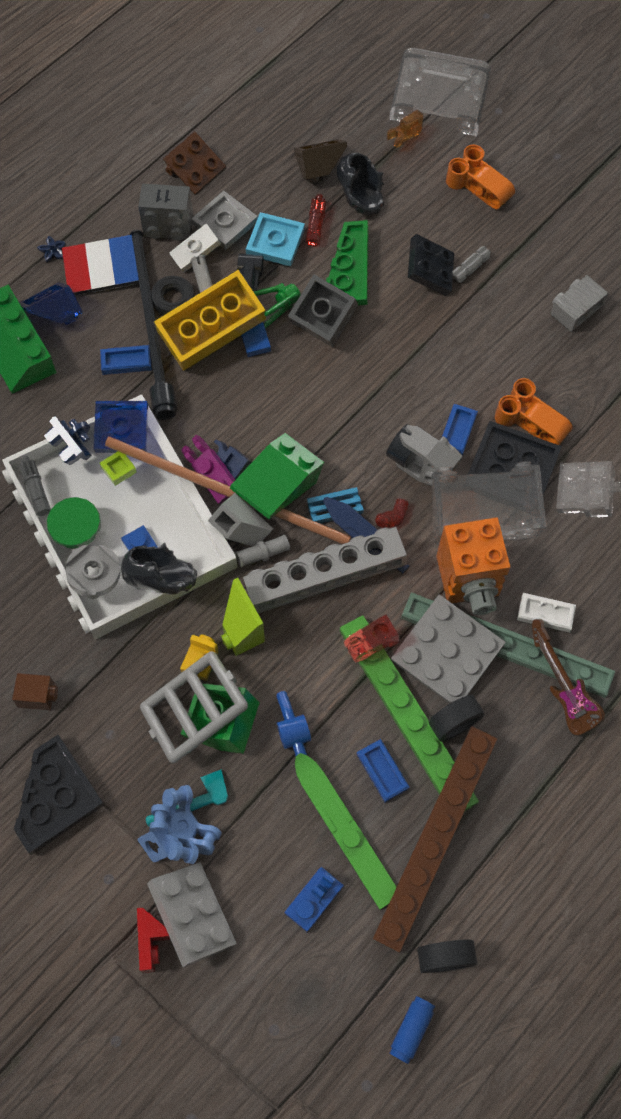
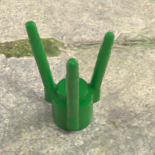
M280 283L274 287L254 291L256 296L273 292L278 293L275 296L277 304L264 313L265 316H269L277 311L264 323L265 329L297 302L301 294L296 285L289 284L285 286L283 283Z

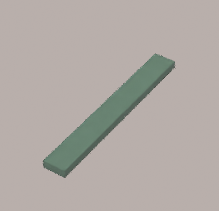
M411 592L401 619L417 624L434 601ZM469 615L506 642L496 656L557 679L540 647H535L534 639ZM552 647L573 686H576L577 679H583L586 691L606 698L615 674L614 670Z

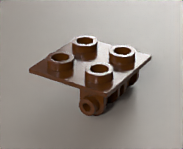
M195 131L163 158L167 164L166 172L170 176L173 174L177 175L187 187H190L194 195L226 167Z

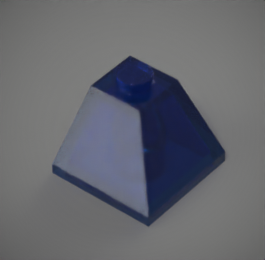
M60 282L19 302L24 311L61 324L65 323V325L78 319L77 315L83 313L70 286Z

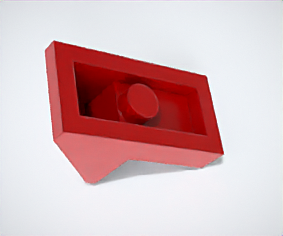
M137 908L139 971L142 973L155 972V964L160 963L159 946L154 945L153 941L170 940V937L163 924L144 908Z

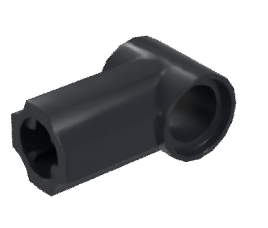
M239 253L237 270L240 271L252 291H258L259 277H262L264 257L262 255Z

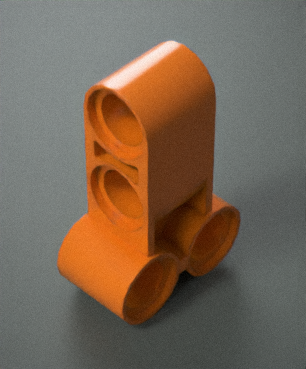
M469 145L464 149L463 158H454L449 162L446 184L456 190L465 187L493 209H499L515 194V187L506 177L483 161L484 150L480 146Z
M527 378L518 379L514 383L511 394L500 399L495 412L496 422L506 427L516 423L534 437L560 445L573 429L571 422L534 396L536 386L531 380ZM504 409L510 410L512 413L505 412Z

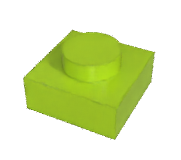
M119 451L100 462L101 469L114 486L137 473L136 467L126 454Z

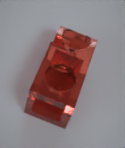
M387 614L353 633L344 641V645L354 662H360L370 657L373 653L400 643L399 635Z

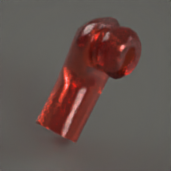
M399 498L396 500L393 510L379 513L375 518L377 526L383 528L399 526L403 522L409 504L408 501Z

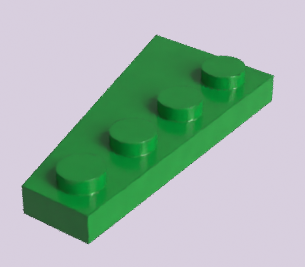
M368 220L344 222L337 243V252L331 262V271L329 277L326 278L328 283L354 297L358 305H368Z

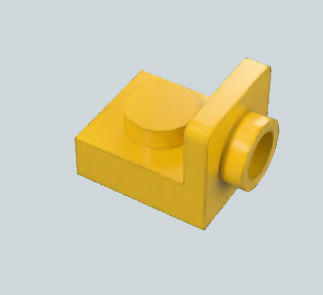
M192 635L190 638L191 645L180 670L183 672L210 651L218 655V646L215 640L206 635H200L199 637ZM209 665L197 674L198 678L206 681L212 667Z

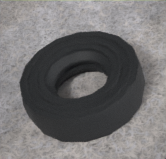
M174 275L158 280L151 292L153 306L158 313L164 316L194 297L192 285L183 277ZM170 290H177L181 292L182 298L176 303H169L165 301L164 295Z

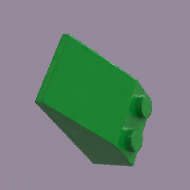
M284 433L271 442L231 484L230 489L265 517L271 519L317 483L324 462L288 434Z

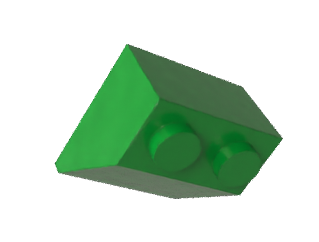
M203 684L220 714L234 705L224 686ZM238 687L248 703V708L202 744L219 751L244 754L260 702L246 688ZM194 694L188 715L199 732L212 721L196 694ZM182 729L181 735L188 738L184 729Z

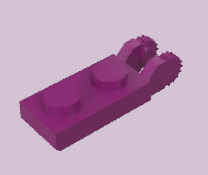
M195 435L192 441L203 454L198 457L186 445L181 450L184 457L192 463L191 466L195 472L231 486L235 481L232 474L216 452L210 449L200 436ZM208 489L218 504H222L229 498Z

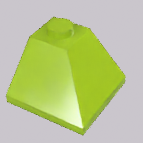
M239 578L234 579L222 624L224 634L221 635L227 650L232 648L236 656L265 642L263 622Z

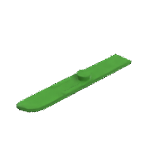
M302 753L298 754L295 759V770L301 786L379 910L390 903L396 890V885L323 770L309 756Z

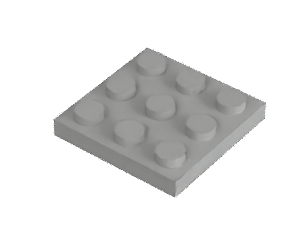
M438 595L391 657V661L450 704L469 694L506 642L444 597Z

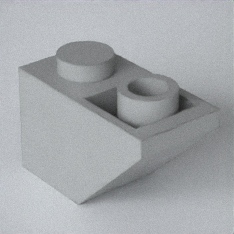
M236 493L223 502L208 520L226 539L250 546H255L256 542L263 541L273 530Z

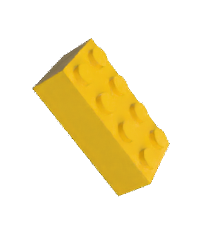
M237 270L157 319L154 323L157 332L184 371L265 321L266 316L264 315V307L240 271Z

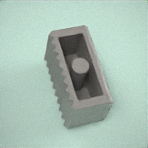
M586 275L582 280L576 279L565 294L560 292L554 298L551 315L558 319L562 325H565L569 331H573L605 304L609 293Z

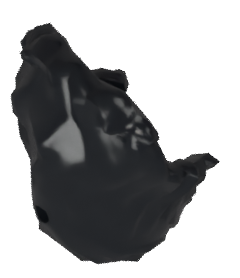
M358 152L349 153L341 159L337 166V176L351 208H354L357 213L367 216L378 214L381 207L385 205L381 192L382 185H384L382 181L384 173L376 171L371 160L366 155Z
M166 543L157 548L135 546L124 555L121 563L122 578L128 585L137 589L154 590L176 595L180 591L188 592L195 586L197 570L193 568L191 563L177 559L173 554L174 551L169 550Z

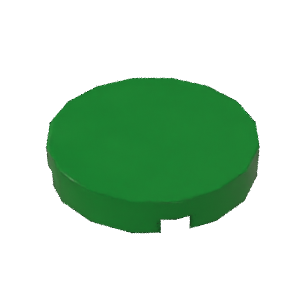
M79 497L66 498L56 503L50 510L47 518V529L54 542L69 549H76L92 543L96 538L98 530L100 531L101 528L100 514L95 505L87 499Z

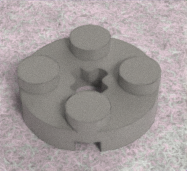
M83 545L75 549L69 555L66 562L67 567L65 571L69 586L76 593L92 600L112 591L121 577L117 555L104 545H98V547ZM89 566L92 568L98 566V574L88 575L87 568Z

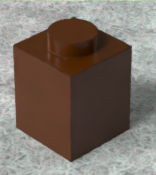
M17 673L12 698L18 708L51 711L52 702H56L58 696V686L55 685L51 676Z

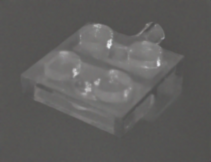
M612 461L560 463L556 506L558 513H585L586 517H612L614 493L621 492V481L615 482V469Z

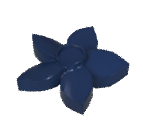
M48 236L46 239L47 245L37 247L39 251L46 252L44 257L45 261L48 262L52 259L53 255L56 259H63L61 250L65 247L66 243L60 240L54 242V239Z

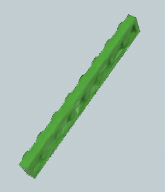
M362 615L340 627V633L347 644L356 640L362 634L365 635L374 653L360 661L359 664L440 795L455 762L444 744L438 740L429 725L426 715ZM474 793L465 811L478 804L479 801Z

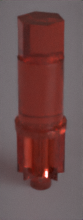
M317 194L315 199L312 198L309 211L306 243L312 247L320 245L322 224L325 218L326 201L321 194Z

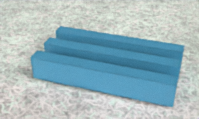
M357 487L307 499L311 519L320 524L333 521L329 513L316 516V513L328 511L323 502L325 497L337 501L341 500L340 502L348 505L355 504L356 507H353V509L359 514H363L364 511L360 496H358Z

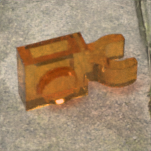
M417 109L401 119L399 126L388 130L387 140L396 137L394 146L397 148L409 138L417 136L422 131L423 114Z

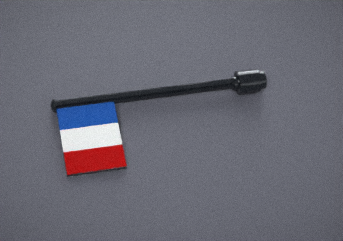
M133 230L127 236L63 247L62 253L69 297L140 284L155 384L149 389L152 412L159 420L172 419L176 415L177 403L174 386L165 381L158 332L154 323L156 320L142 241L143 232L141 230Z

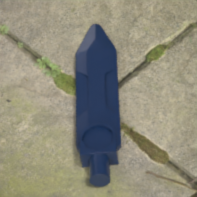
M329 497L323 499L333 522L352 538L357 536L366 537L375 534L377 531L373 525L350 505ZM378 548L369 551L371 555H379L382 552ZM407 564L396 569L404 574L410 566Z

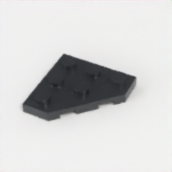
M56 735L33 752L29 777L26 779L21 799L22 805L14 826L15 833L30 855L104 806V803L59 735Z

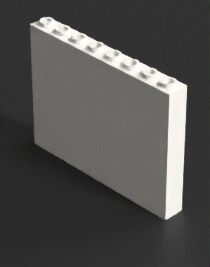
M142 395L86 420L90 426V430L87 433L90 440L86 443L81 439L80 441L92 455L87 461L80 458L72 465L66 464L58 454L67 446L66 442L63 441L55 447L47 439L2 460L6 468L2 473L8 485L14 483L16 490L12 492L18 504L24 503L27 508L23 512L30 526L35 524L38 531L34 532V535L40 547L46 545L49 552L45 556L51 568L57 566L60 574L56 575L62 589L68 588L71 596L67 597L72 609L74 612L80 610L83 617L78 620L85 634L91 632L95 640L238 568L237 558L227 540L208 522L212 515L193 482L128 455L126 456L136 467L137 473L118 485L114 486L101 469L100 462L117 452L105 446L109 436L184 467ZM28 456L29 460L33 459L35 461L51 509L56 503L72 497L87 499L95 505L100 514L101 528L100 531L98 530L96 538L88 545L89 547L104 545L110 548L118 557L120 572L122 560L128 552L121 537L144 525L157 547L166 543L169 550L174 551L173 554L177 559L193 565V568L197 570L195 586L188 592L180 591L176 595L154 590L137 589L128 585L123 580L121 574L115 588L97 599L92 600L76 593L69 586L65 571L67 559L75 549L65 548V546L54 542L47 529L49 514L44 516H37L35 514L18 466L21 464V458ZM89 566L87 568L88 575L98 574L99 567L92 568Z

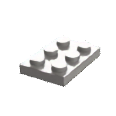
M200 862L156 877L147 883L182 967L225 951L237 944Z

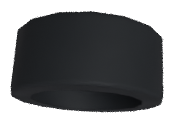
M467 695L442 708L428 722L438 740L442 742L463 733L483 718L484 711L474 695Z
M471 939L445 941L417 948L421 973L452 971L473 967L478 964L474 940Z

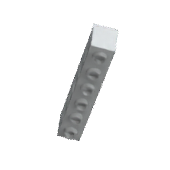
M386 527L366 537H354L348 543L342 545H330L324 551L305 553L299 559L290 562L280 561L274 567L265 570H253L243 578L252 604L257 613H261L407 565V554L397 528L389 529ZM374 548L382 550L379 555H371L369 553ZM347 557H355L357 559L351 564L344 562V559ZM322 565L331 566V569L327 572L318 570ZM298 573H304L306 575L305 578L302 580L293 579V577ZM271 582H280V585L277 588H268V585Z

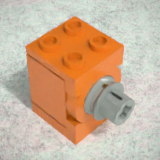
M498 517L444 526L436 557L446 600L451 603L470 602L472 612L476 615H484L495 611L497 607L494 597L500 595L503 588L502 584L505 582L504 575H508L511 568Z

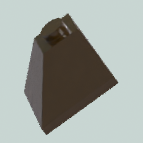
M336 139L294 148L302 178L309 179L310 182L322 181L323 176L331 173L347 148V141Z

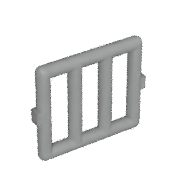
M213 651L208 652L140 704V710L151 728L148 732L155 742H159L170 763H177L248 708L247 701L235 684L237 682L235 676L230 670H226L217 654ZM209 665L234 702V705L222 714H220L197 676ZM187 682L212 721L199 732L175 693L176 690ZM164 699L168 701L189 738L176 749L153 710Z

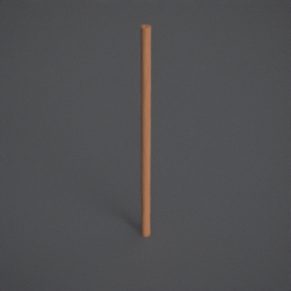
M109 436L106 440L105 446L227 497H231L235 493L226 484ZM282 509L274 515L341 544L348 543L351 538L347 534L286 509Z

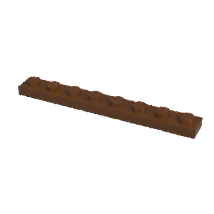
M471 726L373 937L374 940L400 953L498 738Z

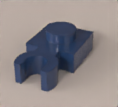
M215 440L214 443L219 447V451L216 454L236 480L252 461L235 447L230 446L228 448L224 442Z

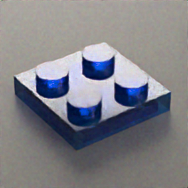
M96 401L93 448L95 453L117 452L105 446L109 436L147 452L148 402Z

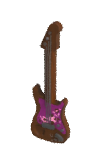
M534 619L532 630L535 647H540L562 687V690H559L555 685L550 686V691L565 710V718L570 732L573 735L584 734L603 722L605 713L602 707L588 695L583 679H577L576 686H573L549 643L551 639L544 628V621L542 619Z

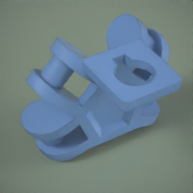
M189 785L181 786L178 790L174 788L166 789L162 797L163 804H156L151 807L154 822L150 823V832L139 837L138 842L152 862L168 857L173 861H178L181 858L185 863L194 864L198 858V853L211 855L215 849L213 844L215 840H219L221 831L215 826L200 824L190 811L193 792ZM196 833L204 837L203 840L195 839ZM148 840L152 843L156 842L159 847L157 849L158 853L152 850Z

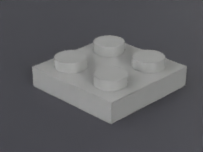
M223 191L192 217L191 221L192 225L198 230L207 223L221 242L219 246L227 250L256 224L258 216Z

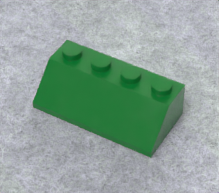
M6 285L0 288V374L11 394L57 372L42 340L10 286Z

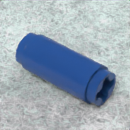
M416 996L395 1036L389 1054L409 1064L432 1019L435 1008L433 1004Z

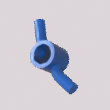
M281 691L277 693L276 697L284 721L277 722V728L283 748L293 747L295 756L300 753L307 755L303 743L310 742L311 735L305 716L303 714L295 717L287 692Z

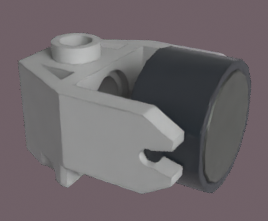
M409 424L403 426L396 434L386 452V456L395 461L398 468L417 481L438 489H442L459 468L462 459L459 451L444 436L437 440L418 426H411Z

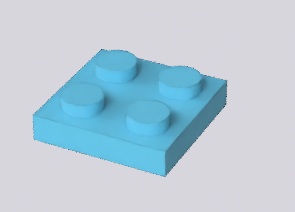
M260 212L247 244L246 254L262 255L264 260L291 266L305 231V223Z

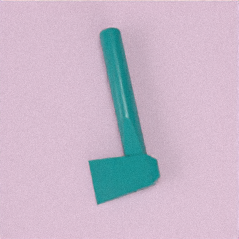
M222 769L200 777L208 793L193 798L190 811L212 803L221 805L227 802L228 794ZM154 815L146 817V824L149 827L150 823L154 822Z

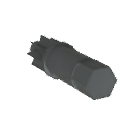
M28 456L21 458V464L18 466L35 514L37 516L47 515L51 508L41 482V475H39L35 461L33 459L29 460Z

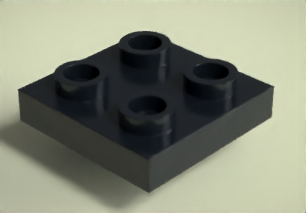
M416 233L410 241L407 278L447 296L452 292L454 252Z

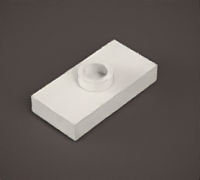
M206 223L169 253L179 268L185 273L192 267L190 262L192 257L196 256L199 262L198 255L206 256L218 247L221 242Z
M523 593L517 620L532 624L534 619H542L544 627L570 633L576 605Z

